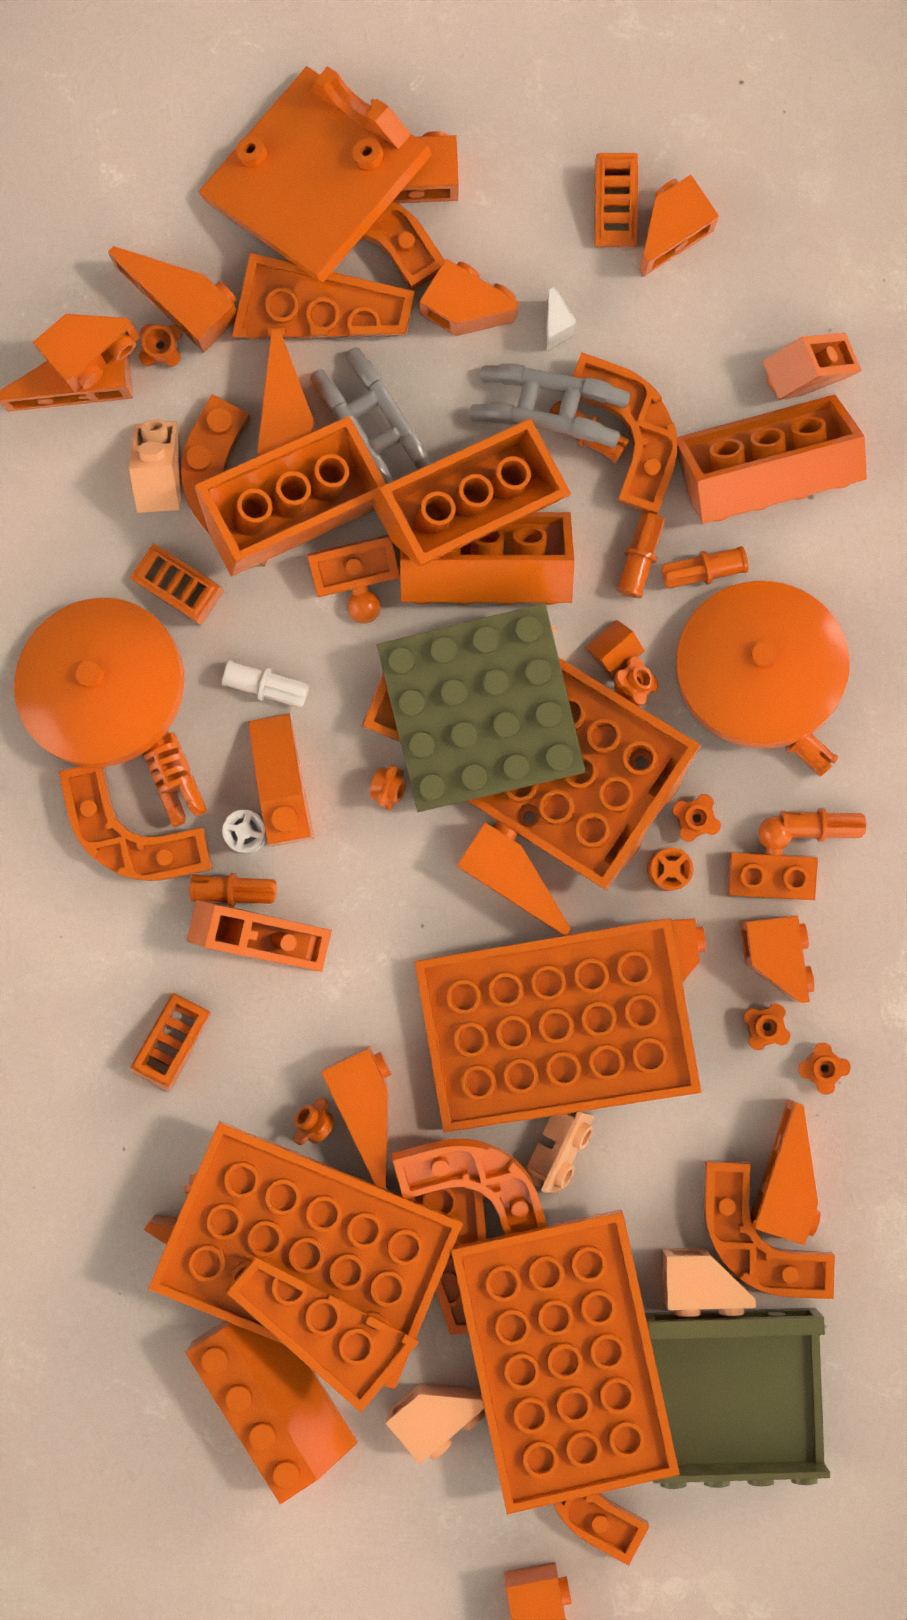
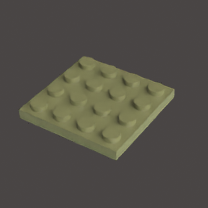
M546 603L376 644L417 812L586 773Z

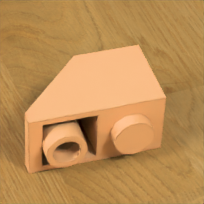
M154 419L142 424H135L129 473L137 513L180 510L182 478L177 421L164 422Z
M705 1248L662 1249L663 1302L668 1310H674L675 1315L693 1317L701 1315V1309H718V1314L737 1316L744 1314V1308H756V1299L750 1291Z
M420 1383L387 1411L385 1423L419 1464L429 1456L432 1460H435L452 1444L450 1438L461 1428L469 1431L485 1416L481 1390L478 1388Z

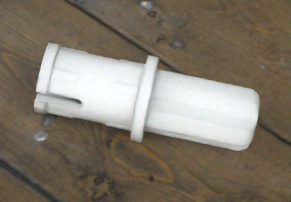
M232 660L228 661L222 679L223 687H230L258 695V700L260 701L268 698L296 707H303L309 692V686L306 683L273 674L271 668L267 667L263 671L235 663Z

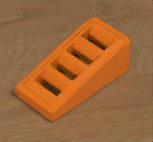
M598 153L596 154L594 164V247H636L638 154ZM605 175H627V176H605ZM605 189H627V194H604ZM604 207H627V212H604ZM604 224H628V230H604Z
M154 543L130 576L132 581L200 626L224 592L220 585ZM157 558H160L164 561V564L154 579L149 581L145 576ZM173 567L178 571L167 588L163 590L159 585ZM187 576L191 580L177 599L173 596V593L184 577ZM197 586H202L204 590L192 607L188 606L186 603Z
M172 993L130 1067L132 1073L170 1092L211 1012ZM176 1010L196 1020L193 1026L190 1027L173 1018L174 1011ZM166 1026L186 1035L187 1037L184 1042L164 1033ZM158 1042L178 1051L175 1058L156 1049ZM150 1057L169 1067L166 1074L147 1064Z

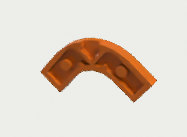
M395 201L391 202L361 238L378 245L389 256L412 291L433 279L445 261L419 221Z
M581 352L573 373L574 377L599 379L610 383L613 387L630 392V399L625 409L606 402L601 403L583 398V396H580L579 400L604 409L620 418L630 432L633 444L632 460L617 503L642 512H651L658 515L676 464L677 434L675 424L672 422L669 412L662 402L661 395L644 378L622 366Z
M211 394L187 439L181 465L182 485L188 505L198 522L208 533L207 524L196 494L195 484L226 471L230 455L251 418L249 413ZM267 561L262 562L259 565L265 567Z
M80 766L59 771L66 810L73 832L86 852L106 868L124 877L146 881L168 880L213 870L205 828H197L161 837H143L131 832L119 821L112 805L105 767Z
M445 1139L391 1153L402 1197L405 1199L445 1188L465 1187L479 1191L492 1201L499 1215L504 1235L547 1226L539 1195L531 1177L516 1159L498 1147L471 1139Z
M705 1160L703 1202L705 1225L711 1243L725 1265L746 1284L767 1294L790 1298L834 1299L835 1255L832 1252L791 1251L772 1247L759 1237L752 1226L749 1210L751 1164L741 1161Z
M602 1493L553 1504L563 1522L578 1537L628 1566L650 1527L647 1520L614 1503Z

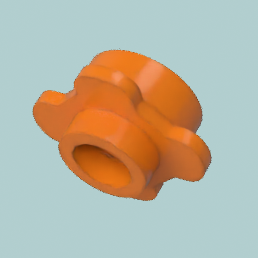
M147 324L141 328L140 337L143 350L139 353V359L145 366H152L154 363H166L169 367H174L180 363L181 355L178 352V341L181 339L182 333L177 326L169 325L166 327L160 324ZM159 342L164 343V347L162 349L157 348V344Z
M631 657L627 660V667L616 672L614 686L619 695L637 706H642L647 702L648 694L658 690V681L650 670L643 666L640 658Z
M391 765L388 769L380 767L376 771L371 783L370 798L378 801V805H385V809L391 810L394 804L400 802L406 788L404 771L397 770L395 765Z
M701 794L697 800L688 803L678 801L673 806V815L678 818V824L681 828L679 835L684 841L692 842L699 835L706 833L715 835L719 832L721 823L714 816L712 810L714 800L711 796ZM694 814L700 815L701 819L699 822L693 820Z
M773 1003L768 1009L756 1010L755 1008H749L746 1010L743 1020L747 1024L750 1034L748 1044L751 1048L762 1050L765 1045L776 1043L784 1046L789 1042L791 1035L785 1029L783 1018L786 1011L783 1006ZM765 1023H769L771 1025L769 1031H765L763 1029V1025Z
M822 1042L816 1044L814 1052L807 1057L806 1061L799 1064L798 1072L802 1078L810 1079L817 1085L818 1092L828 1095L834 1092L835 1083L841 1076L849 1074L851 1066L847 1059L837 1057L832 1052V1047L829 1044ZM824 1064L828 1066V1071L825 1073L821 1071V1066Z
M318 1098L313 1105L303 1106L295 1115L294 1125L296 1126V1133L293 1140L298 1145H303L307 1140L312 1144L320 1143L331 1132L334 1118L332 1114L326 1111L328 1107L326 1099Z

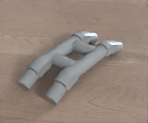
M359 348L350 349L346 354V359L368 392L352 402L346 404L345 399L324 370L320 369L312 373L310 377L311 382L336 420L339 421L348 416L351 417L386 484L393 482L394 479L379 454L399 441L417 470L432 464L428 452L416 432L413 431L374 366L367 360ZM378 406L391 427L369 440L356 419Z
M519 364L485 365L481 368L480 377L484 383L523 385L517 407L513 404L502 402L473 404L469 411L472 421H490L492 423L517 425L531 418L537 429L573 435L575 438L584 439L592 443L595 441L612 448L616 447L620 436L619 431L602 426L601 423L587 418L575 417L580 396L625 409L630 399V392L613 387L610 383L589 377L584 379L525 368L524 365ZM539 388L564 392L558 415L534 410Z

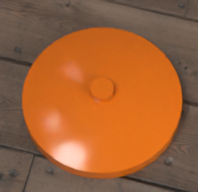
M773 581L739 583L709 597L694 611L687 621L678 643L676 655V678L680 693L686 706L701 725L719 738L730 743L761 749L777 748L796 743L810 736L823 726L841 701L850 670L846 638L831 612L820 601L805 591L791 585Z
M92 598L78 601L48 617L27 641L15 672L14 695L16 707L21 721L31 737L57 758L84 767L99 768L122 764L150 749L161 739L173 723L184 692L183 660L170 632L156 617L142 607L115 598Z

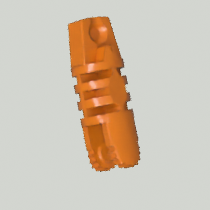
M167 730L156 744L143 753L145 762L148 763L149 772L154 784L158 788L157 791L172 826L176 828L184 824L186 820L185 811L177 792L181 791L189 810L195 816L197 815L198 817L206 813L207 808L194 776L190 773L191 769L184 753L181 751L182 748L175 733H169Z

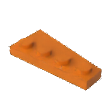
M250 253L232 338L270 339L271 329L280 330L283 338L406 336L416 293L412 290L332 272L321 284L292 262Z
M455 1187L409 1198L462 1220L463 1225L454 1246L486 1239L483 1194L479 1191L465 1187ZM451 1252L436 1288V1293L450 1335L468 1333Z
M257 1257L252 1259L225 1291L360 1413H362L420 1342Z

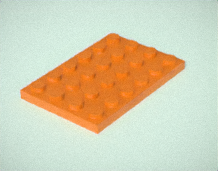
M671 918L414 961L443 1133L702 1093Z
M219 1120L148 1290L283 1344L225 1292L252 1259L257 1257L416 1339L463 1222L455 1217L411 1199H405L392 1191L378 1187L375 1184ZM409 1355L384 1386L395 1390Z
M621 1209L454 1246L451 1252L507 1515L680 1475L623 1211Z

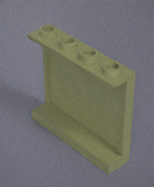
M816 1308L744 1310V1314L737 1316L720 1315L718 1311H701V1315L693 1317L677 1316L674 1312L645 1313L680 1473L677 1476L655 1480L653 1483H660L661 1487L667 1489L684 1488L687 1486V1482H704V1485L708 1487L723 1488L729 1486L730 1481H747L750 1485L762 1487L773 1485L774 1480L791 1479V1482L794 1484L813 1485L818 1482V1479L830 1478V1471L824 1462L820 1335H825L824 1316Z

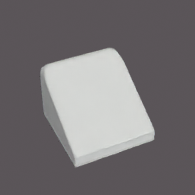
M555 287L549 289L547 298V350L571 338L576 325V319Z

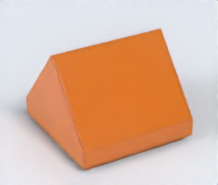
M618 620L614 621L585 647L612 680L615 678L617 671L627 667L628 659L639 657L645 652L635 633Z

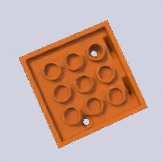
M306 66L246 137L239 141L234 151L198 192L206 203L322 284L432 156V153L426 143L408 131L388 105L373 98L370 100L371 105L365 103L347 87L340 75L329 67H326L321 74H318Z
M559 658L586 773L472 799L467 802L496 821L506 825L519 836L607 891L618 873L633 860L639 851L644 836L663 807L668 802H671L679 790L685 773L701 746L693 739ZM638 758H645L647 765L642 768L636 765ZM529 812L535 814V819L531 823L525 821V815Z

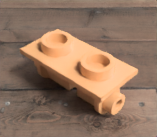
M576 1112L550 1116L542 1135L555 1141V1144L551 1149L542 1143H538L525 1168L535 1186L541 1187L543 1181H545L541 1191L558 1194L560 1189L566 1188L575 1170L572 1163L579 1149L582 1150L586 1147L592 1136L593 1126H591L594 1118L593 1115L577 1112L575 1117Z

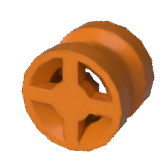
M673 847L662 849L653 854L647 866L648 878L652 884L665 891L678 890L686 886L691 880L694 870L689 855L683 850Z

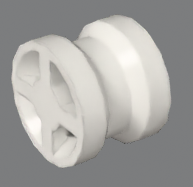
M241 809L235 811L226 818L223 824L222 834L224 841L237 852H256L267 841L263 818L251 810Z

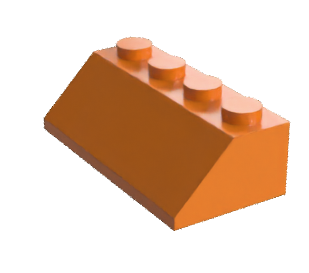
M836 395L677 437V456L689 498L702 524L712 521H723L737 514L752 510H763L774 504L793 499H804L811 494L833 488H845L852 483L867 480L865 436Z
M348 416L195 484V490L211 540L232 577L375 511L372 504L379 487L386 485L351 417Z
M530 418L379 487L372 505L391 541L420 567L571 495V492Z
M535 512L420 567L400 550L401 602H414L416 604L458 603L463 605L472 603H501L505 605L515 603H546V605L572 603L575 560L571 512Z
M224 1320L193 1340L185 1352L279 1504L284 1503L316 1482L357 1444L358 1440L315 1372L284 1344Z

